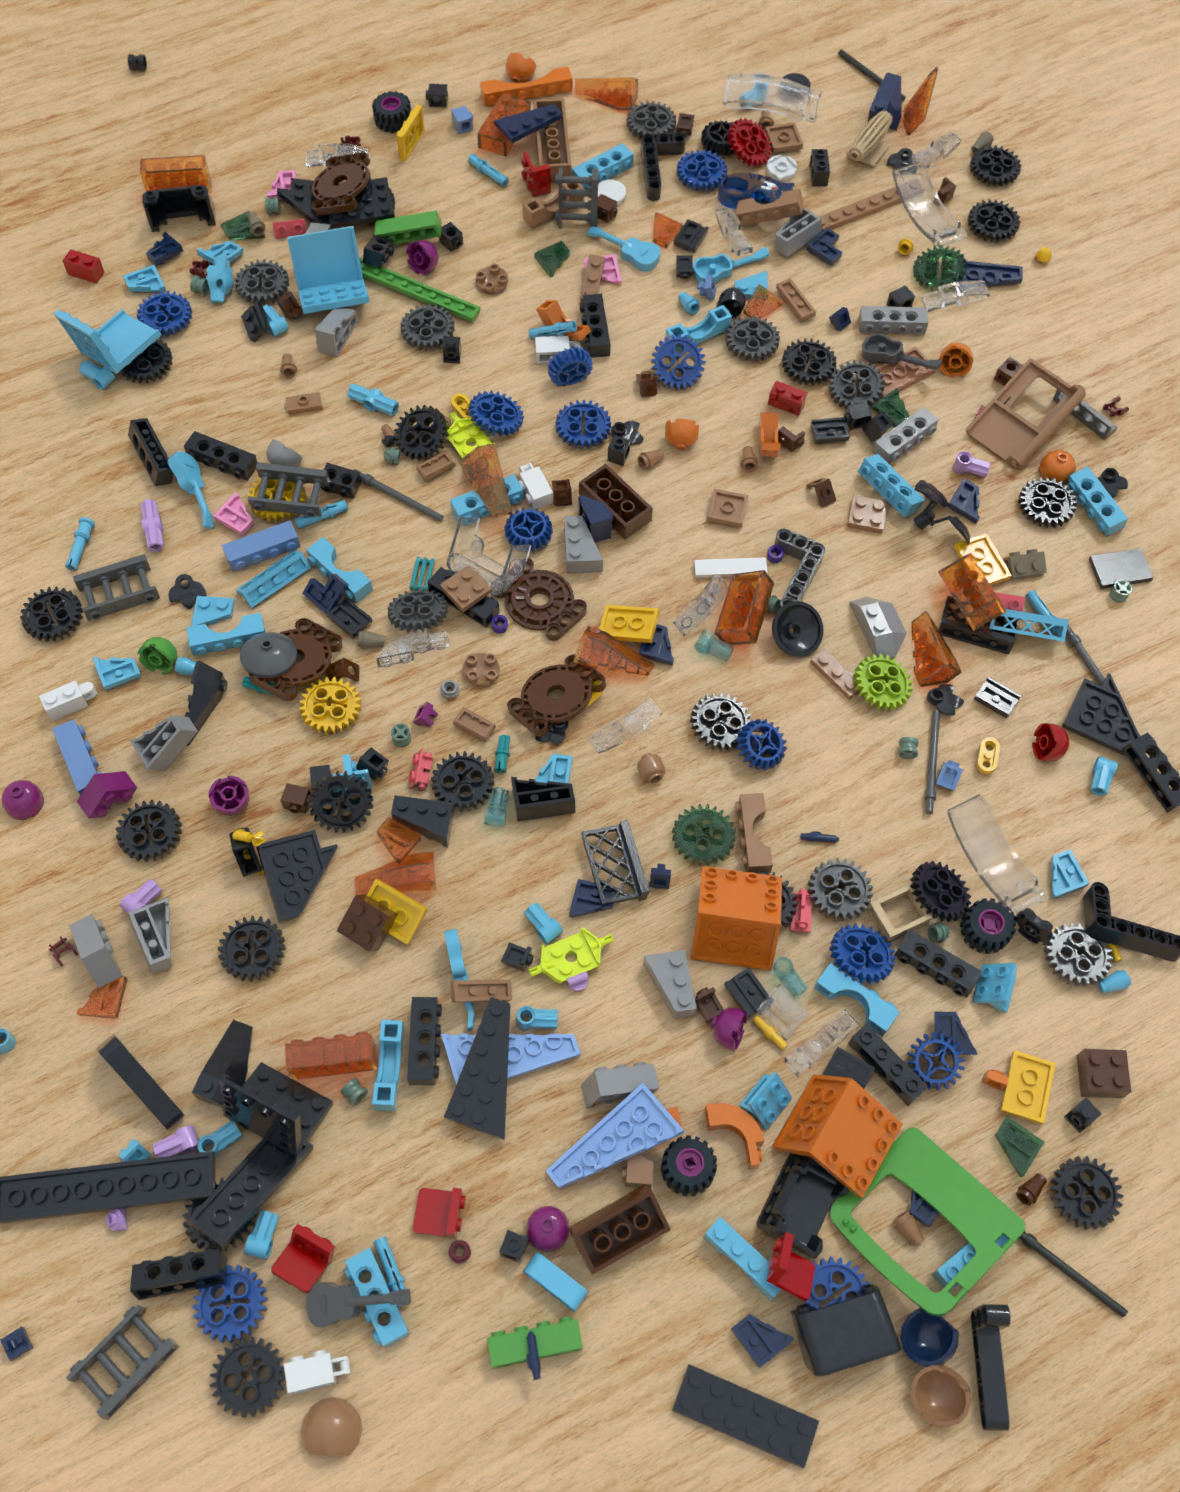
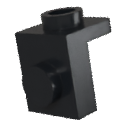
M676 255V277L681 279L692 277L694 272L693 255Z
M509 942L501 963L524 972L526 966L530 967L533 961L532 948L528 946L525 949Z

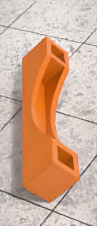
M567 66L555 68L544 77L525 83H508L496 79L480 82L481 97L485 107L570 92L573 91V78Z

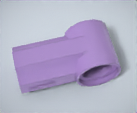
M961 451L955 459L953 470L958 474L968 472L986 478L991 463L973 458L967 451Z
M149 879L134 894L126 895L120 902V907L128 914V912L149 905L163 891L153 880Z
M194 1126L182 1127L174 1135L154 1143L153 1149L156 1157L176 1156L181 1153L188 1154L196 1151L199 1140Z

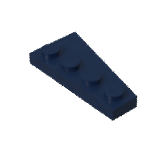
M552 104L494 120V125L511 143H514L562 119L563 113Z
M958 260L956 289L1021 284L1023 279V267L964 260Z

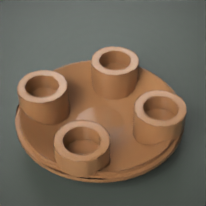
M491 264L489 267L476 273V284L484 292L495 293L501 291L508 283V274L498 264Z
M469 654L463 664V674L469 682L475 685H488L498 678L500 665L494 654Z

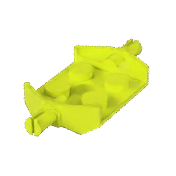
M451 412L449 417L454 423L447 430L449 433L447 438L463 461L479 459L486 466L487 470L492 469L494 465L489 458L493 456L496 444H492L484 431L480 430V426H475L476 421H471V418L460 419L455 412L453 414ZM473 442L476 445L468 446L467 444Z
M581 928V932L545 947L543 944L541 963L528 969L529 974L533 977L543 973V975L546 974L551 980L560 984L567 981L569 977L600 966L603 946L614 942L613 937L609 934L605 937L597 938L585 928ZM569 954H574L577 957L574 962H568L565 958Z

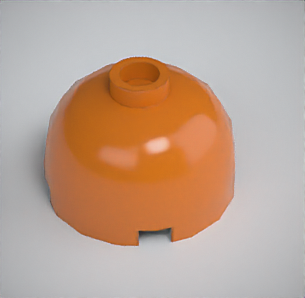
M510 53L506 61V73L514 83H524L533 77L536 63L530 57L524 58L521 53Z
M962 343L948 344L943 348L939 356V360H942L939 368L946 376L952 378L966 375L973 364L971 349Z
M676 419V422L671 423V420H669L665 424V437L678 450H685L686 447H690L698 439L699 424L696 426L693 420Z
M1063 450L1049 452L1044 456L1039 466L1043 480H1046L1047 477H1049L1050 481L1056 478V483L1063 481L1062 483L1064 484L1068 483L1069 476L1076 469L1075 460L1072 455Z

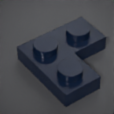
M826 228L807 245L806 250L832 266L842 257V252L832 246L839 240L840 235Z
M332 574L325 586L315 578H311L302 594L327 614L338 604L349 584L337 574Z

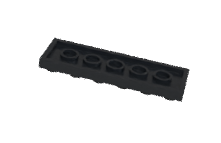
M263 1138L188 1219V1223L223 1250L313 1150V1145L307 1142L296 1157Z
M688 1364L672 1411L801 1468H805L819 1424L817 1419Z

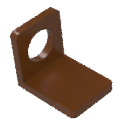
M820 478L806 484L807 487L815 488L821 507L836 501L830 478Z
M342 658L330 665L326 672V677H328L329 681H332L333 677H336L337 680L345 676L357 682L359 681V665ZM349 666L354 669V675L349 672Z

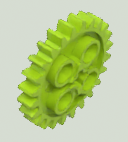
M873 654L871 657L867 656L864 660H861L855 668L856 672L853 674L855 678L853 683L857 684L855 690L861 691L858 696L865 697L864 703L870 701V707L875 704L877 710L882 706L884 711H887L888 708L893 711L896 707L899 709L911 696L910 692L913 688L910 686L913 681L908 680L911 674H905L907 668H901L902 662L896 664V658L891 661L889 655L883 658L882 654H879L878 657Z

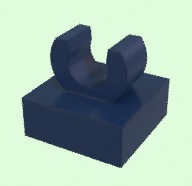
M842 307L829 317L830 323L834 324L835 330L841 331L851 323L848 308Z
M657 864V868H651L649 887L669 889L671 870L665 869L666 864Z
M24 1327L18 1328L0 1340L10 1361H14L33 1349V1345Z

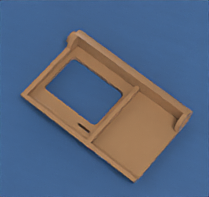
M1029 358L966 428V432L972 439L1013 468L1020 470L1086 396L1085 388L1081 385H1069L1032 358ZM1040 377L1061 391L1064 397L1042 422L1035 426L1010 407L1032 382Z

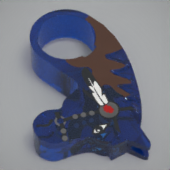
M733 173L723 177L720 181L718 200L723 206L731 209H737L738 201L754 198L755 202L760 204H769L779 199L784 191L793 190L791 188L794 187L795 183H782L776 179L755 173ZM734 189L742 192L743 194H732L727 190Z

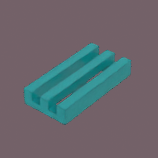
M417 556L410 590L418 591L421 588V591H424L428 588L427 581L432 577L435 559L431 558V560H428L425 557L421 559V557ZM420 564H422L418 585L415 586L419 572ZM426 565H429L425 587H422Z

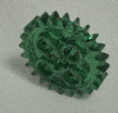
M940 245L939 249L935 246L933 250L927 248V253L922 251V256H917V260L914 261L913 265L916 282L919 281L920 286L924 284L925 289L931 286V290L937 287L938 291L940 287L946 290V286L952 288L953 283L958 284V280H963L967 270L964 254H960V250L955 252V247L950 250L948 245L945 249L942 245ZM939 258H942L941 277L938 278Z
M699 804L698 809L691 806L690 812L684 809V816L678 815L679 821L675 820V827L672 829L674 834L672 841H676L674 848H679L678 854L685 853L684 860L690 857L691 864L698 860L699 866H701L703 861L709 866L711 860L714 864H717L718 858L723 861L725 855H730V849L734 848L732 842L736 840V837L733 836L736 833V829H732L734 822H728L729 815L723 817L724 810L718 813L716 812V806L710 810L709 804L706 805L705 809ZM707 820L710 824H703L701 821ZM686 831H693L695 834L688 835ZM713 835H720L722 838L716 839ZM703 845L707 849L701 850L698 848V846Z

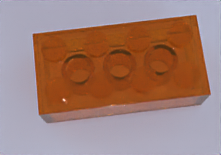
M502 93L477 133L478 148L506 157L514 143H511L496 128L494 120L530 111L531 102Z
M205 155L140 159V174L146 191L203 185L211 193V176Z
M971 553L966 554L938 571L973 631L1006 613L1001 601Z
M765 570L733 574L714 633L724 646L757 643L774 586L773 580Z
M368 1032L355 1033V1036L338 1034L334 1038L329 1039L315 1037L312 1041L296 1039L292 1040L291 1043L285 1044L286 1070L293 1080L377 1070L376 1045L372 1034H368Z

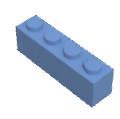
M290 520L222 545L232 572L300 547L298 536Z
M74 719L54 727L52 730L75 787L81 796L92 776L102 772H98L96 769L99 764L96 757L90 754L92 747L89 741L84 740L83 736L86 733L82 724L78 726Z

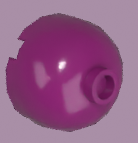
M425 240L415 241L406 250V254L409 257L407 262L416 274L421 273L425 275L436 268L439 256L432 243Z
M236 776L217 779L211 785L208 792L213 808L225 816H234L241 813L247 807L250 800L249 790L245 782Z
M18 780L10 783L4 789L1 797L2 806L6 813L16 820H27V817L36 816L44 804V797L39 787L27 780Z
M726 1008L721 1011L718 1017L714 1016L711 1028L714 1029L715 1040L720 1046L731 1051L737 1050L745 1031L743 1030L744 1023L747 1024L748 1011L738 1008Z
M543 1206L533 1211L526 1224V1234L530 1244L541 1252L557 1251L568 1240L570 1233L568 1230L569 1221L566 1215L556 1207Z

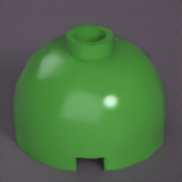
M162 637L147 639L137 652V655H140L139 661L152 672L158 669L163 671L161 674L169 673L177 661L175 646L169 640Z

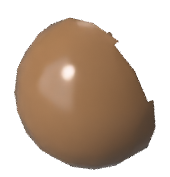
M945 1365L925 1367L914 1376L911 1385V1400L916 1411L925 1421L935 1426L949 1427L960 1424L967 1417L971 1406L970 1388L963 1377Z
M336 1397L322 1399L314 1404L305 1415L301 1427L302 1443L311 1456H349L359 1444L362 1433L361 1417H359L354 1406L345 1399Z

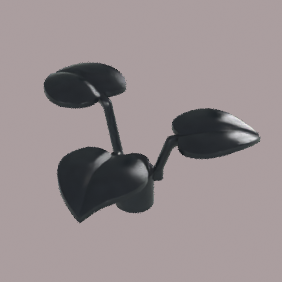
M920 480L916 484L914 491L925 495L930 500V503L922 513L913 519L917 527L923 530L929 524L933 526L949 520L964 537L967 545H969V530L956 516H947L934 521L935 514L932 510L939 503L943 507H947L948 501L934 485L927 483L925 480Z

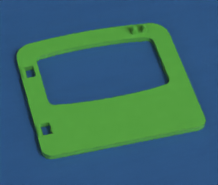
M915 1127L908 1128L891 1145L863 1198H859L849 1191L847 1195L835 1200L830 1211L833 1224L850 1244L893 1286L925 1312L934 1316H942L950 1312L963 1296L1005 1254L1010 1246L1022 1236L1026 1227L1025 1222ZM887 1176H893L925 1200L966 1239L976 1252L975 1256L939 1293L932 1292L905 1271L872 1240L851 1216V1212ZM1004 1235L1009 1240L1000 1247L995 1242ZM957 1283L962 1290L954 1297L949 1291Z

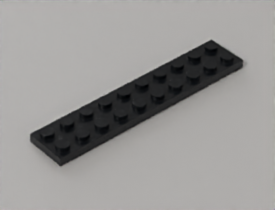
M209 1151L0 1177V1223L207 1199L215 1191V1152Z

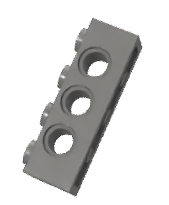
M861 306L858 316L859 332L925 334L928 326L927 308Z
M925 407L921 408L878 439L874 444L872 453L874 455L879 454L888 464L892 461H897L904 452L908 453L915 444H920L926 436H931L937 429L936 426L939 419Z

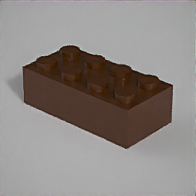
M604 464L579 482V495L605 503L608 510H611L613 513V528L624 539H627L652 521L653 508L607 464Z
M645 1184L568 1227L586 1267L592 1274L597 1273L671 1230L653 1191Z

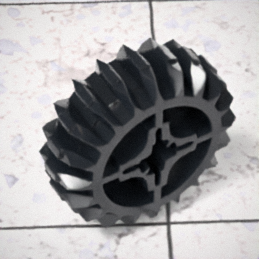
M714 120V123L709 122L708 125H705L701 134V144L706 149V152L711 151L712 155L717 153V156L721 155L722 157L724 155L729 157L730 154H734L735 151L730 150L732 145L728 144L730 140L727 138L729 135L727 131L733 122L729 123L727 120L717 122Z

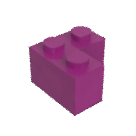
M126 771L94 774L77 800V803L89 819L102 818L108 814L113 803L131 800L137 786Z

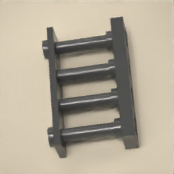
M559 167V174H556V185H559V211H556V221H559V228H562V220L587 221L591 223V226L597 227L599 169L592 168V175H589V177L563 176V167ZM563 183L588 184L591 188H588V190L563 189ZM563 196H587L591 200H588V202L563 201ZM563 208H580L591 211L588 214L562 213Z
M257 462L256 470L259 478H261L257 497H248L252 509L322 517L317 500L320 487L322 485L329 486L330 478L327 470ZM270 479L279 480L274 499L264 498L268 480ZM288 481L296 482L292 501L282 500L285 484ZM305 483L314 484L309 503L299 502L303 484Z
M145 554L73 576L79 592H85L89 607L82 609L88 621L160 599L156 587H150L145 571L151 570ZM138 574L143 590L132 593L127 577ZM120 579L125 595L114 598L110 582ZM102 585L107 601L96 604L91 588Z
M140 1305L131 1307L124 1314V1319L83 1361L79 1360L70 1368L69 1371L71 1373L66 1377L71 1382H76L80 1378L100 1401L99 1405L101 1406L96 1412L102 1419L109 1420L179 1348L177 1343L170 1338L161 1340L141 1318L146 1310ZM133 1324L154 1346L153 1350L155 1352L149 1358H143L123 1335ZM115 1342L137 1365V1370L131 1376H125L105 1353ZM97 1360L119 1383V1389L113 1395H108L87 1372Z

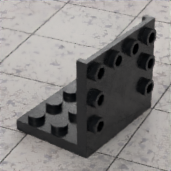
M262 1062L243 1087L229 1081L228 1074L223 1073L219 1079L224 1117L296 1157L333 1106L332 1100Z

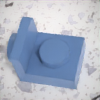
M950 760L948 763L943 762L936 784L955 791L963 769L959 768L960 764Z

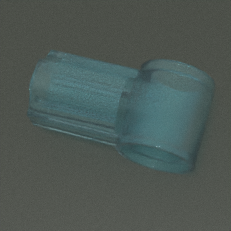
M703 630L694 645V648L699 653L705 655L709 653L725 662L729 660L734 650L733 646L717 639V636L709 630Z
M502 787L492 789L489 807L485 811L484 824L504 827L509 797L508 790Z
M780 957L775 961L772 967V974L780 980L792 999L797 998L808 989L793 968V963L789 958ZM778 965H784L787 971H780Z

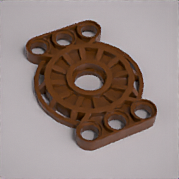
M366 152L334 156L326 160L327 168L315 178L311 189L316 199L312 204L316 215L349 212L357 208L358 203L355 196L365 188L370 177L367 168L370 164V159ZM346 180L344 184L336 186L339 182Z
M527 557L518 560L492 586L495 597L505 598L506 610L517 624L530 630H546V637L551 641L559 640L587 613L586 602L582 599L574 600L573 590L562 576L548 570H534L533 561ZM529 564L531 567L525 570L521 568V565ZM510 575H516L518 576V579L515 581H511L508 579V577ZM504 586L506 589L503 592H498L496 588ZM535 594H544L548 597V603L541 606L531 603V598ZM509 604H512V611L509 608ZM580 605L584 609L577 612L574 610V607ZM563 617H569L571 618V622L564 623L561 621V619ZM556 628L559 630V633L552 635L549 633V630Z
M307 618L297 620L295 629L280 632L288 636L295 643L297 653L305 656L301 662L295 663L289 671L276 677L254 678L252 674L248 673L252 684L284 701H292L297 697L296 686L311 684L325 675L332 662V652H338L342 649L343 644L340 635ZM302 625L308 626L305 630L299 629ZM316 633L324 634L322 637L314 636ZM331 641H338V642H339L337 645H330V644H329V642H331ZM270 681L278 682L275 686L268 685ZM286 689L293 690L291 694L283 693Z
M575 654L569 655L565 658V665H552L535 672L524 684L521 698L516 697L508 701L509 713L535 736H545L549 732V723L564 722L579 715L589 704L592 692H601L606 688L605 677L580 656ZM573 661L578 662L575 666L569 665ZM583 671H589V672H590V673H589L588 675H586V676H582V675H581V673H582ZM597 680L602 681L600 685H593ZM553 690H565V694L559 699L548 697V694ZM514 705H521L519 709H512ZM528 714L533 715L531 719H523ZM540 724L545 725L541 730L535 729Z

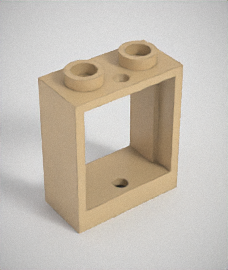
M911 884L870 902L867 908L882 937L886 936V943L905 936L909 929L915 931L928 925L933 918L931 912L928 915L926 914V908H920L921 902H915L918 897L912 895L915 889L910 887ZM907 894L921 918L895 929L881 906Z

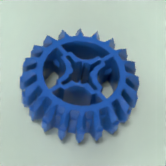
M571 346L569 349L565 348L564 351H559L557 355H553V358L549 360L550 363L547 370L553 383H556L557 386L563 385L565 387L566 385L581 382L582 379H587V375H590V371L593 369V361L587 350L578 346L575 348Z
M531 507L528 510L522 508V511L516 510L515 514L511 513L504 526L505 537L508 539V543L512 544L513 548L518 547L519 551L525 549L528 552L532 549L535 552L536 548L541 550L542 545L547 546L553 533L552 523L549 521L548 515L545 516L544 511L539 512L537 508L532 510Z
M756 719L755 721H749L747 725L745 724L742 730L738 732L737 735L739 737L735 741L739 744L736 746V749L741 750L738 756L745 758L743 763L748 761L749 767L755 765L756 770L762 768L763 771L774 768L776 764L778 765L782 761L781 759L785 757L784 752L787 749L784 746L787 740L782 739L784 733L778 732L780 727L774 728V722L768 724L767 719L763 721ZM752 732H760L763 734L759 736L757 734H752ZM763 753V754H765V755L768 754V755H770L771 757H769V758H764V757H761L760 755Z
M935 1032L931 1033V1039H929L927 1034H923L924 1042L917 1038L916 1042L919 1046L911 1044L910 1047L915 1052L907 1053L908 1056L913 1057V1060H907V1064H913L914 1067L911 1069L917 1072L916 1075L919 1078L921 1077L924 1083L928 1082L927 1089L931 1090L933 1084H935L936 1090L939 1091L941 1083L945 1089H948L947 1081L955 1085L956 1081L953 1079V1076L960 1079L962 1076L957 1073V1070L964 1071L965 1069L963 1066H959V1062H965V1058H958V1055L962 1054L963 1050L955 1051V1048L959 1045L958 1042L950 1045L952 1037L949 1036L944 1041V1033H940L939 1039H936ZM932 1043L942 1044L940 1049L933 1054L923 1049ZM947 1049L953 1058L952 1068L944 1061ZM919 1055L923 1056L928 1062L924 1074L919 1067ZM927 1055L935 1058L936 1055H939V1062H941V1064L944 1065L945 1068L940 1065L932 1067L933 1061L929 1057H927ZM937 1069H942L948 1073L940 1079L930 1078Z

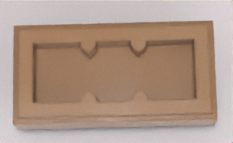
M320 392L285 397L288 414L322 409Z
M444 451L417 465L416 469L426 482L455 467V462L447 451Z
M464 707L453 721V725L485 742L496 728L494 723Z

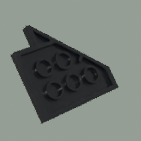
M370 175L365 188L355 196L358 203L356 209L349 212L329 214L331 229L395 218L387 177L371 180Z
M291 178L290 189L277 188V195L308 221L330 225L329 214L316 215L312 208V204L316 201L311 190L314 180Z
M1107 674L1102 686L1084 678L1062 727L1127 756L1122 748L1139 738L1140 735L1111 674Z
M315 830L265 842L256 847L279 923L300 916L338 847L335 844L321 848Z

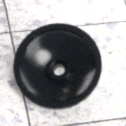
M795 601L787 603L774 616L772 623L773 638L777 646L790 656L803 657L813 653L819 647L823 638L822 619L815 608L805 602Z

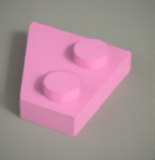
M295 170L279 171L276 180L272 183L271 191L267 192V197L270 199L279 197L277 195V188L290 189L291 178H296Z
M615 254L603 256L605 257V264L601 280L620 285L622 279ZM589 258L583 259L585 272Z
M236 492L213 515L216 521L241 536L254 525L250 514H248L246 507Z

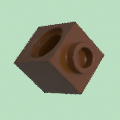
M600 194L598 196L597 218L609 223L617 215V201Z
M1009 357L998 368L994 380L1005 386L1023 365Z

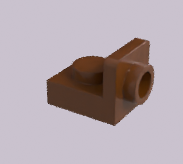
M569 479L552 481L555 506L572 505Z

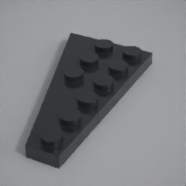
M491 997L444 1118L505 1141L510 1004Z

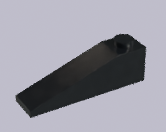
M196 661L191 678V684H194L193 694L188 695L190 712H186L185 717L190 718L199 732L222 699L223 692L227 690L228 682L225 680L222 672L201 661ZM197 732V733L194 735V737L189 741V743L187 744V746H189V745L191 744V742L194 740V738L196 737V735L198 734V732Z
M236 1020L231 1022L193 1088L192 1093L197 1099L223 1108L219 1079L223 1073L228 1074L229 1081L243 1087L246 1082V1073H248L252 1026Z

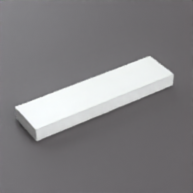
M766 557L694 560L695 579L767 576L768 574Z

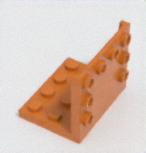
M702 866L698 913L690 959L772 970L781 927L782 877Z
M813 1074L772 1146L777 1151L812 1157L853 1194L863 1198L903 1123L852 1078Z

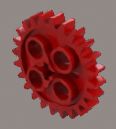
M740 118L727 131L729 134L727 138L730 140L728 144L732 145L730 150L735 151L733 155H738V160L742 159L743 164L747 162L749 167L751 165L754 168L756 166L760 167L771 158L770 155L772 154L771 150L773 147L770 146L771 141L768 140L770 136L765 135L766 130L762 131V126L758 127L757 122L753 124L752 119L748 121L747 118L743 120Z

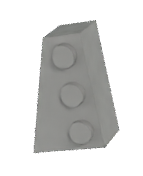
M803 207L802 215L790 217L789 221L785 222L776 233L775 250L788 257L811 242L821 233L822 218Z
M639 1062L630 1067L622 1064L615 1066L614 1069H607V1067L596 1068L581 1084L586 1109L593 1108L596 1102L605 1101L607 1105L613 1103L612 1100L626 1098L642 1083L652 1093L656 1092L659 1089L654 1064Z

